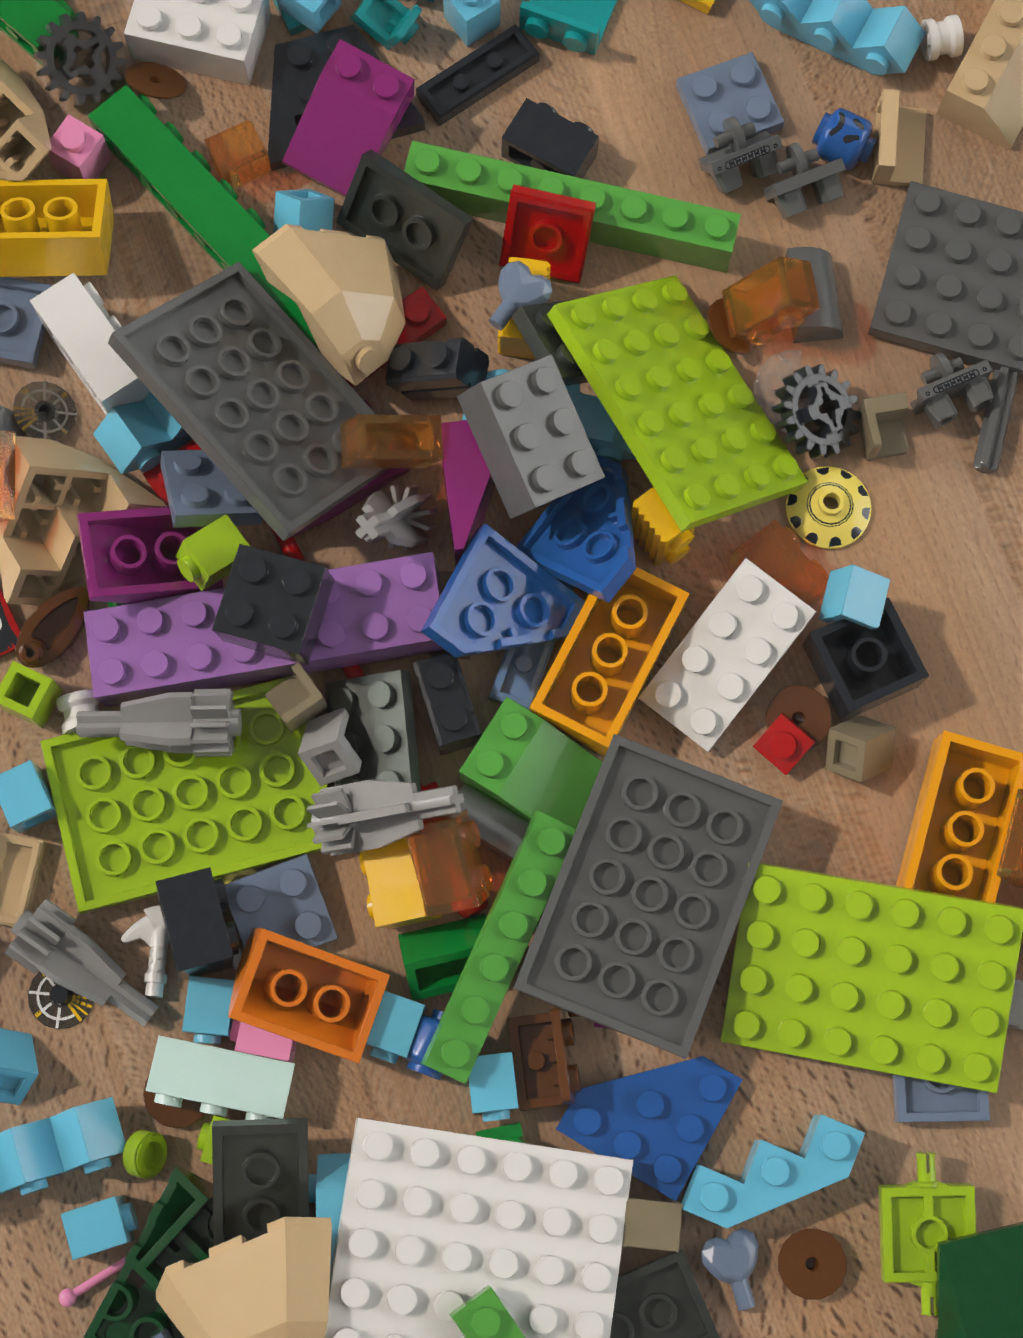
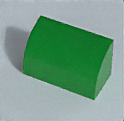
M485 914L398 934L412 1001L454 991L486 920Z

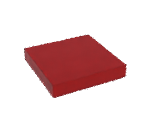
M513 184L499 266L504 267L511 257L547 261L551 265L550 277L580 284L597 203Z

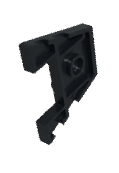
M354 24L275 45L267 157L270 171L288 167L282 163V160L296 131V123H299L319 76L338 41L341 39L380 60ZM410 102L391 139L425 130L423 116L412 102Z

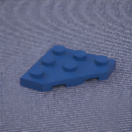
M595 454L605 478L553 500L516 547L552 576L609 603L636 569L629 476L621 464Z
M484 524L475 531L421 632L455 658L557 641L567 637L585 601L494 529Z
M701 1056L581 1088V1092H576L574 1096L575 1104L568 1106L555 1130L597 1155L633 1160L632 1176L676 1201L743 1079L706 1057Z

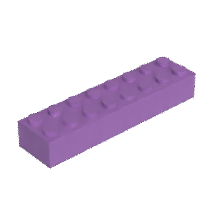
M433 552L329 569L328 571L335 580L309 663L308 665L300 663L306 673H313L444 650L421 632L443 591L439 565ZM225 588L84 612L93 696L107 707L119 706L122 702L169 692L194 693V689H219L289 677L294 674L291 667L298 662L224 642L216 635L212 627Z

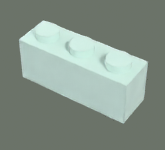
M158 1035L146 1091L156 1093L155 1103L181 1108L183 1099L201 1102L199 1112L227 1117L228 1108L246 1111L245 1120L273 1119L274 1117L283 1119L295 1063Z

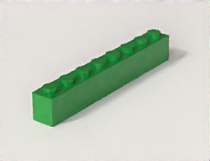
M125 85L88 115L92 128L104 136L108 149L222 270H225L240 262L319 350L297 303L267 281L252 251L270 236L264 230L266 225L257 212L251 207L245 210L236 201L238 195L225 179H221L218 182L210 173L211 167L206 159L197 150L191 153L182 144L184 139L172 123L167 122L163 124L155 116L157 110L145 95L140 94L136 96Z

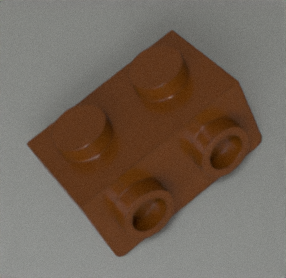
M560 1008L550 1009L548 1013L508 1018L519 1110L528 1111L575 1104L574 1093L581 1092V1079L578 1064L570 1065L568 1046H575L572 1018L564 1019V1013Z

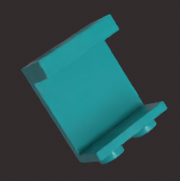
M523 0L520 5L519 29L525 30L534 38H547L564 44L571 51L578 53L587 52L595 55L618 0H529V2Z

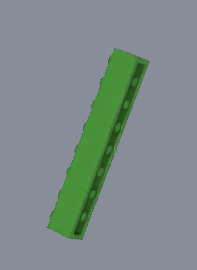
M412 141L404 172L466 214L506 223L513 184L595 202L597 204L589 242L725 273L728 270L741 217L739 213L417 141Z

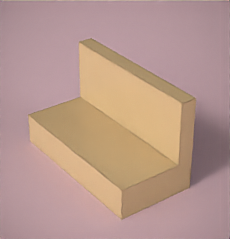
M883 89L876 107L874 139L877 142L873 151L872 184L909 187L911 181L923 184L926 109L899 106L900 90Z

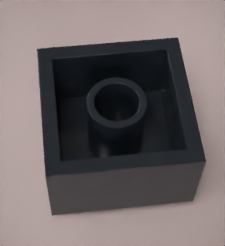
M239 544L212 630L224 642L308 665L335 580L327 567Z
M889 597L885 600L878 628L869 629L849 620L841 619L810 632L802 644L840 722L918 688L929 677Z
M211 867L155 881L157 897L179 982L188 980L189 976L199 977L232 968L233 955L239 954L238 949H240L234 922H224L222 912L228 910V898L222 877L213 879Z

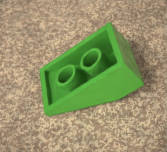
M506 697L459 770V778L463 783L469 784L529 822L534 812L540 811L576 829L602 762L546 720Z

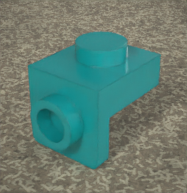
M362 0L350 19L389 50L399 42L405 45L413 37L420 26L415 20L422 9L417 4L408 9L398 0Z

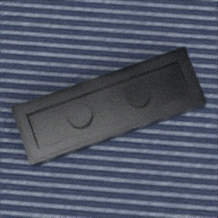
M515 24L416 88V96L438 125L441 126L538 63L540 54Z

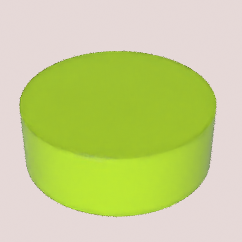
M148 1130L134 1132L127 1140L123 1150V1165L127 1173L144 1179L155 1177L163 1168L167 1158V1144L164 1137L160 1133Z

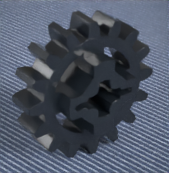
M82 11L76 13L74 22H72L67 13L59 16L61 27L51 21L45 25L50 36L40 35L36 39V42L44 47L43 51L33 54V59L43 61L44 65L36 74L37 76H48L50 79L45 87L47 91L55 88L61 90L59 94V101L61 102L67 101L71 95L74 96L76 106L84 105L86 96H88L92 104L101 102L99 91L107 96L112 95L115 91L110 81L118 83L124 78L116 71V67L127 64L126 59L117 57L116 51L121 49L124 44L123 42L113 43L110 37L115 31L113 27L105 30L99 28L101 24V17L99 16L94 17L88 23L86 22L85 13ZM82 31L92 37L88 40L77 39L74 34L70 35L69 32ZM54 48L59 52V67L57 69L54 63ZM91 48L83 61L84 65L69 70L77 57L76 53ZM102 50H104L106 58L105 69L101 66ZM73 78H82L86 84L90 83L91 87H77L68 82Z
M823 364L812 368L807 365L795 370L793 374L782 379L784 387L775 390L774 393L782 401L780 404L772 407V411L781 414L782 420L775 424L776 429L785 428L787 431L783 439L784 443L787 444L795 441L797 443L795 453L800 455L808 452L810 459L822 456L827 458L840 453L841 449L847 448L852 444L849 437L859 432V429L852 424V420L861 417L859 411L852 409V404L858 400L857 395L849 396L846 390L849 388L850 382L847 380L839 383L837 381L838 371L834 369L825 373Z

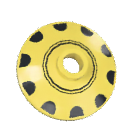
M817 467L803 473L808 483L797 492L788 494L786 498V517L793 532L805 543L826 550L843 548L855 542L867 528L871 517V501L863 483L852 473L837 467ZM827 497L836 499L838 508L828 509L824 505L823 499Z

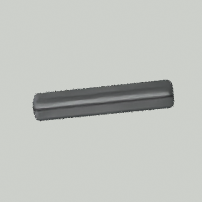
M1000 367V370H994L990 387L994 399L985 409L973 464L975 470L987 474L999 470L1019 377L1018 372H1012L1008 367Z

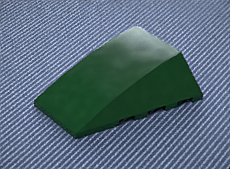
M179 1165L175 1166L164 1192L152 1208L144 1229L137 1242L131 1247L123 1268L117 1279L110 1286L83 1336L84 1338H151L166 1328L172 1338H184L156 1301V1289L167 1266L181 1260H185L188 1263H197L209 1258V1248L214 1247L212 1183Z
M1023 1222L937 1242L936 1306L938 1307V1329H935V1338H1023Z

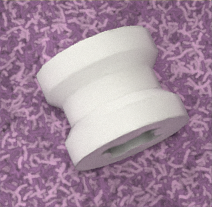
M958 15L946 16L943 21L938 22L932 18L922 20L920 26L926 34L920 44L922 54L927 62L937 60L940 55L947 54L951 58L962 55L964 34Z
M93 689L71 692L56 699L57 710L63 713L65 720L61 726L63 735L76 732V715L78 711H99L98 705L100 702L94 698Z

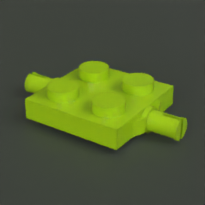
M920 1151L916 1152L917 1180L906 1184L878 1185L881 1279L884 1283L908 1282L921 1287V1314L931 1316L932 1313L934 1316H938V1307L936 1306L937 1242L976 1233L975 1186L971 1183H944L936 1180V1153Z

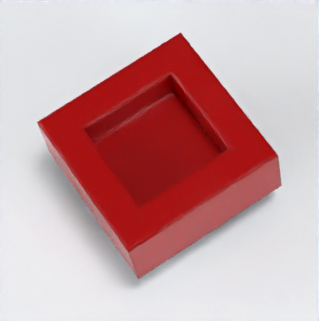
M781 713L752 747L783 774L787 775L814 745L816 740L785 713Z

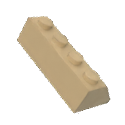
M1023 0L994 1L937 111V115L1009 150L1023 126Z

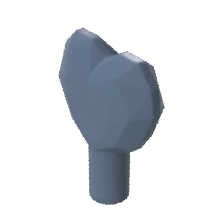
M521 261L508 262L502 268L499 277V294L502 302L488 320L489 323L502 331L520 306L548 302L553 292L551 281L542 275H532L528 266Z
M744 1228L733 1231L727 1239L715 1237L707 1240L701 1250L702 1263L706 1269L718 1280L731 1285L739 1311L756 1306L748 1278L757 1263L759 1243L754 1233Z

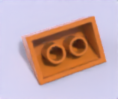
M252 928L236 970L228 1018L359 1063L390 975L263 928Z

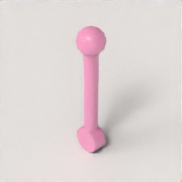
M126 1257L74 1289H63L59 1294L60 1304L64 1307L73 1306L77 1301V1297L121 1271L126 1262Z

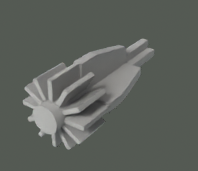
M403 483L390 486L391 492L389 490L375 491L368 497L362 508L365 514H361L356 519L361 527L355 533L360 539L364 538L370 544L378 543L381 539L387 538L389 541L388 549L391 550L402 546L403 551L408 550L430 539L422 529L430 531L436 529L438 524L422 519V516L439 512L438 507L421 511L420 507L432 495L430 493L417 494L419 485L406 486L405 490Z
M231 688L194 689V693L169 692L122 702L120 711H78L76 715V733L79 737H120V740L125 741V745L171 753L196 754V757L232 756V751H234L233 739H236V736H240L242 732L241 709H235Z
M365 780L320 789L319 793L312 794L311 797L316 805L307 806V811L312 814L311 823H307L308 828L312 827L316 834L312 840L313 843H322V854L331 853V856L377 849L424 829L422 819L460 813V803H464L463 793L458 794L456 785L417 792L416 783Z
M47 898L40 904L34 914L27 909L10 930L17 937L9 945L5 952L6 955L34 975L40 971L56 984L101 1006L108 1000L142 1026L146 1025L159 1006L122 980L126 973L91 937L73 925L76 921L74 917Z

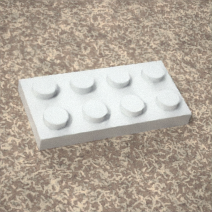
M745 558L645 688L639 699L709 752L817 611Z

